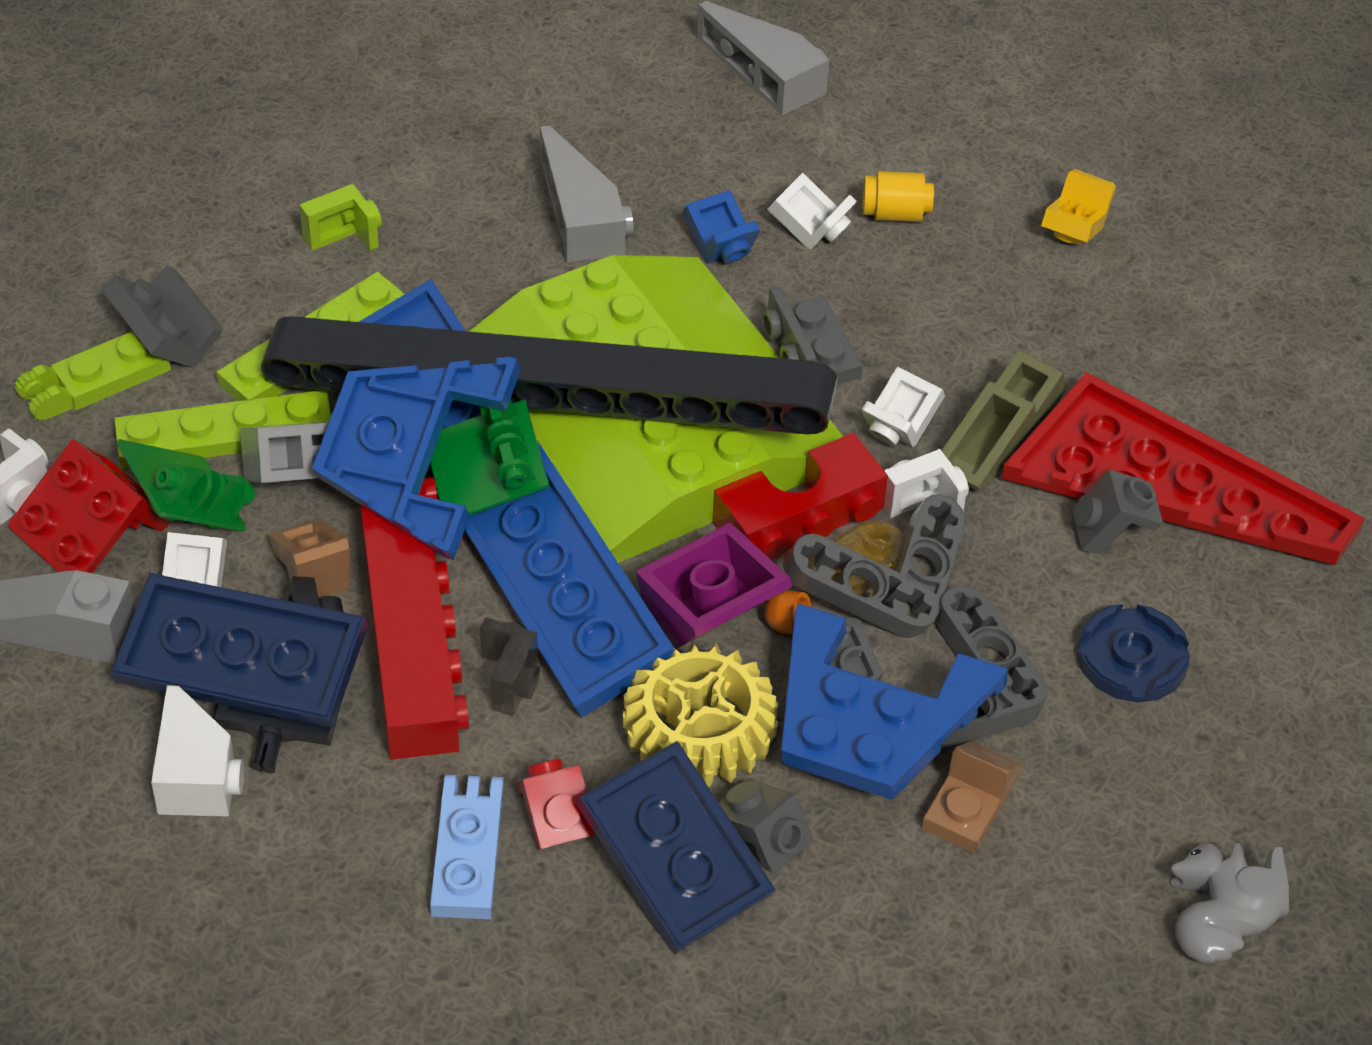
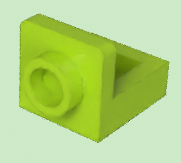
M354 184L299 204L302 237L312 251L353 234L359 236L369 251L379 248L378 228L382 226L380 212L371 199L365 200Z

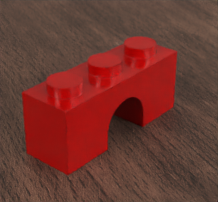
M853 432L808 451L805 486L808 490L786 492L780 490L768 480L762 471L715 489L712 523L716 529L731 523L773 561L782 556L787 549H790L804 535L817 534L827 537L833 530L853 521L864 522L873 518L880 510L884 509L888 475Z

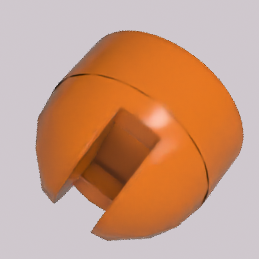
M786 590L770 599L766 603L764 610L767 624L778 633L793 636L795 610L798 604L811 607L808 594L800 591Z

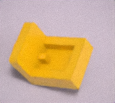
M1072 169L1067 174L1061 197L1046 208L1041 226L1053 230L1054 236L1062 241L1073 244H1080L1082 241L1089 242L1104 227L1116 185L1113 182L1077 169Z

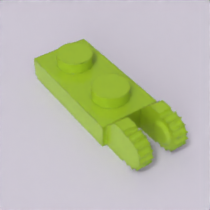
M131 331L56 362L51 367L40 364L33 367L31 371L26 370L25 373H21L20 377H17L15 389L21 398L31 400L28 403L30 405L28 408L34 418L39 421H45L73 408L75 410L81 409L171 370L170 360L152 355L134 331Z

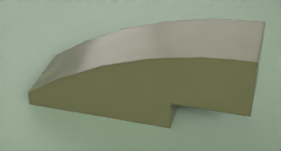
M1018 350L997 382H988L941 450L953 467L957 466L962 470L969 487L979 492L1003 470L1004 464L1049 415L1065 392L1064 373Z

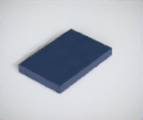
M678 741L584 794L576 802L581 813L674 955L771 896L776 891Z

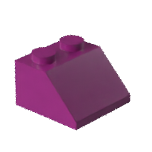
M731 523L635 571L643 602L675 649L741 616L792 587L791 578Z

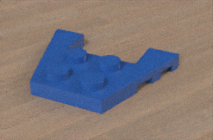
M499 357L496 358L497 363L471 365L470 360L449 362L446 368L419 370L417 365L348 371L312 470L322 481L445 558L454 560L470 516L468 510L464 505L419 496V492L452 401L456 400L506 411L521 370L517 358Z
M798 604L794 618L781 749L782 764L892 800L941 752V744L958 727L964 729L977 716V708L989 696L993 695L996 697L1007 684L1008 668L958 653L937 698L925 696L830 666L847 632L846 618Z

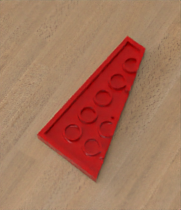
M1088 372L1080 378L1004 464L1001 478L1080 499L1110 469L1131 477L1141 478L1151 483L1156 493L1163 521L1332 565L1337 564L1359 535L1365 520L1360 515Z

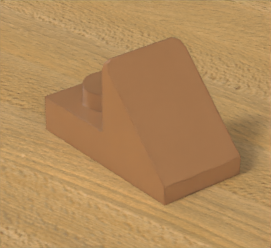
M319 518L268 534L273 555L286 565L290 581L293 576L314 577L318 598L349 590L350 547L348 539L325 521Z
M974 741L956 746L952 754L949 775L924 816L922 830L972 853H976L1022 772L1024 764Z

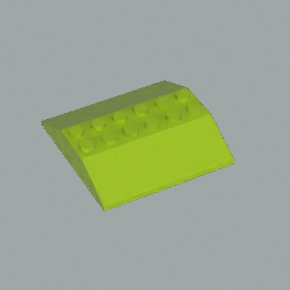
M610 255L520 290L469 331L780 358L699 257ZM528 409L536 439L618 563L711 524L713 519L714 490L759 471H762L775 487L783 491L804 484L808 451L844 437L830 419L828 428L823 432L806 435Z

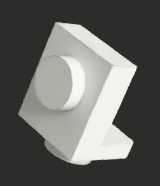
M802 173L767 210L802 244L812 249L823 236L831 243L851 223V220L844 214L857 201L849 195L837 206Z
M897 367L876 403L873 404L866 401L861 411L870 426L868 429L869 433L875 438L890 446H896L898 441L914 448L943 401L945 394L943 389Z
M9 428L0 434L5 458L0 463V525L17 513L47 473L46 466L48 465V458L45 452L34 440H24Z
M940 449L912 460L900 461L891 468L884 470L888 475L884 510L890 518L917 508L927 497L935 494L949 496L964 511L966 496L969 492L967 479L959 467H953Z
M168 532L162 575L221 587L227 540L217 537Z

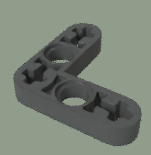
M935 494L927 497L910 517L894 570L824 536L807 534L799 538L785 555L783 561L784 572L791 578L793 585L807 593L898 636L905 638L916 637L923 633L939 614L941 599L945 593L964 531L965 515L960 505L949 496ZM932 514L940 518L939 525L943 528L934 539L928 538L933 532L936 522ZM807 554L815 558L814 566L817 568L816 571L807 567L809 563L806 557ZM920 554L929 558L934 564L935 576L929 577L918 572L912 561L913 555ZM835 567H838L841 569V571L833 581L831 578L836 573V571L833 569ZM859 575L867 579L872 586L873 597L865 598L856 594L850 587L849 576ZM889 591L890 595L885 600L886 602H888V604L885 606L881 603V601L885 598ZM906 601L914 605L912 610L913 614L916 615L915 618L907 614L908 606L905 604Z
M956 586L948 589L942 596L936 623L955 654L958 655L960 653L1008 668L1005 688L996 697L993 695L989 696L979 706L984 711L985 716L974 718L964 729L958 727L941 744V750L1028 724L1038 717L1047 697V686L1044 679L989 600L980 591L971 587ZM980 647L994 648L1003 655L1004 660L997 662L989 661L983 658L977 649ZM942 688L922 693V695L937 698Z

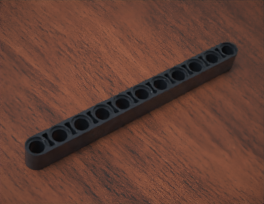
M294 316L282 317L277 320L260 365L264 376L276 384L294 388L341 392L348 371L417 365L419 370L446 368L449 362L470 360L471 365L497 363L496 358L513 357L517 358L521 370L511 396V401L516 403L525 399L528 409L806 435L818 434L828 428L838 381L836 372L829 366L807 360ZM453 400V401H452V402H457V403H465V402H460V401H456V400Z

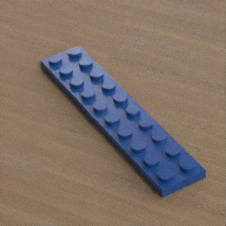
M432 279L359 321L364 323L465 331ZM452 402L443 428L481 415L480 406ZM538 442L550 487L469 516L465 531L582 718L632 686L636 670L652 671L653 664L657 658L668 660L675 649ZM430 463V464H429V467H428V471H429L430 475H431L432 477H434L433 471H432V467H431V463Z

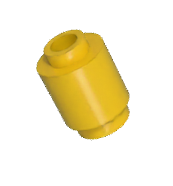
M877 171L876 176H864L862 195L863 215H874V220L922 222L923 213H932L934 184L925 183L924 173Z

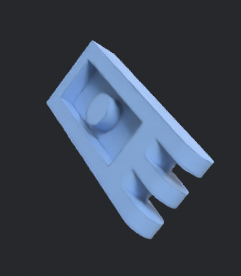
M445 774L430 903L431 917L492 919L504 777H492L489 785L490 796H480L481 777L468 775L466 795H458L459 783L457 775Z

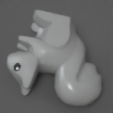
M1205 843L1194 848L1184 861L1176 863L1171 867V872L1176 875L1170 881L1171 887L1209 892L1210 900L1193 903L1182 911L1175 923V937L1181 949L1188 957L1198 962L1212 964L1217 961L1230 960L1233 953L1243 948V937L1257 935L1267 930L1278 918L1286 917L1289 914V884L1282 847H1276L1269 852L1265 865L1251 867L1245 861L1241 843L1233 845L1230 858L1224 860L1221 851L1214 844Z

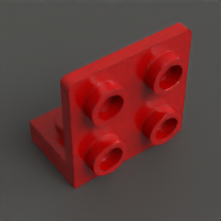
M72 439L9 521L8 526L58 572L78 570L93 573L129 525L139 529L144 523L162 532L171 521L160 517L153 511L150 506V500L142 486L109 457Z

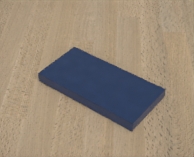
M149 573L110 674L117 683L166 693L167 686H179L192 699L333 728L368 624L364 616Z

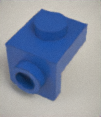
M731 190L687 204L682 213L706 264L723 259L725 263L742 259L751 252V248L760 232L756 221L746 223Z

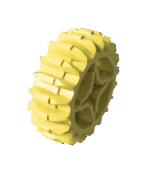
M692 642L688 648V653L681 654L675 649L670 659L663 660L657 658L653 664L652 671L636 670L632 686L627 688V692L624 695V709L626 710L623 711L622 723L625 733L628 734V744L631 752H640V760L643 761L678 741L708 787L713 783L715 775H720L730 785L734 778H736L737 770L750 775L756 765V759L765 760L770 750V743L773 742V738L777 734L778 721L775 719L778 716V702L776 701V696L772 695L770 678L760 677L757 662L742 665L739 650L728 656L721 655L717 643L709 652L699 651L695 643ZM725 698H728L729 700L734 702L740 708L744 715L736 712L735 705H732L729 702H727ZM656 711L667 716L666 722L675 726L676 729L672 730L666 726L658 717Z

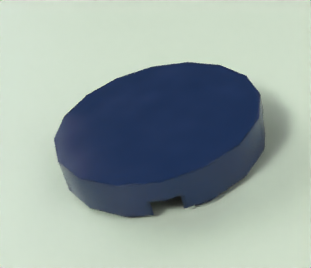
M1123 604L1111 605L1093 614L1081 630L1077 658L1082 673L1097 689L1116 699L1136 703L1159 700L1176 691L1186 677L1190 656L1187 649L1189 642L1186 634L1171 617L1152 607L1137 605V609H1122Z

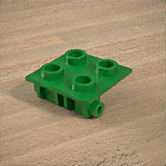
M510 399L506 411L480 406L481 415L442 429L430 461L440 500L464 505L471 516L550 487L525 399L513 403Z
M118 439L116 444L129 464V471L137 478L150 500L151 508L160 517L169 521L182 520L203 524L212 529L225 528L241 532L247 530L239 513L245 505H249L253 501L255 489L245 477L229 474L222 475L220 472L212 470L202 456Z

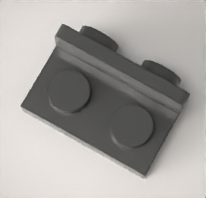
M166 266L152 284L143 279H137L133 282L113 275L102 289V292L152 355L192 368L198 364L223 330L221 324L180 273L172 267Z
M780 287L769 290L768 309L762 312V323L768 339L777 340L781 348V358L807 360L825 364L836 372L838 377L837 384L861 378L862 364L825 296L789 304Z

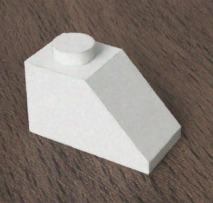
M167 686L151 781L157 813L160 815L229 816L232 795H241L243 792L244 761L243 759H234L231 735L179 686Z

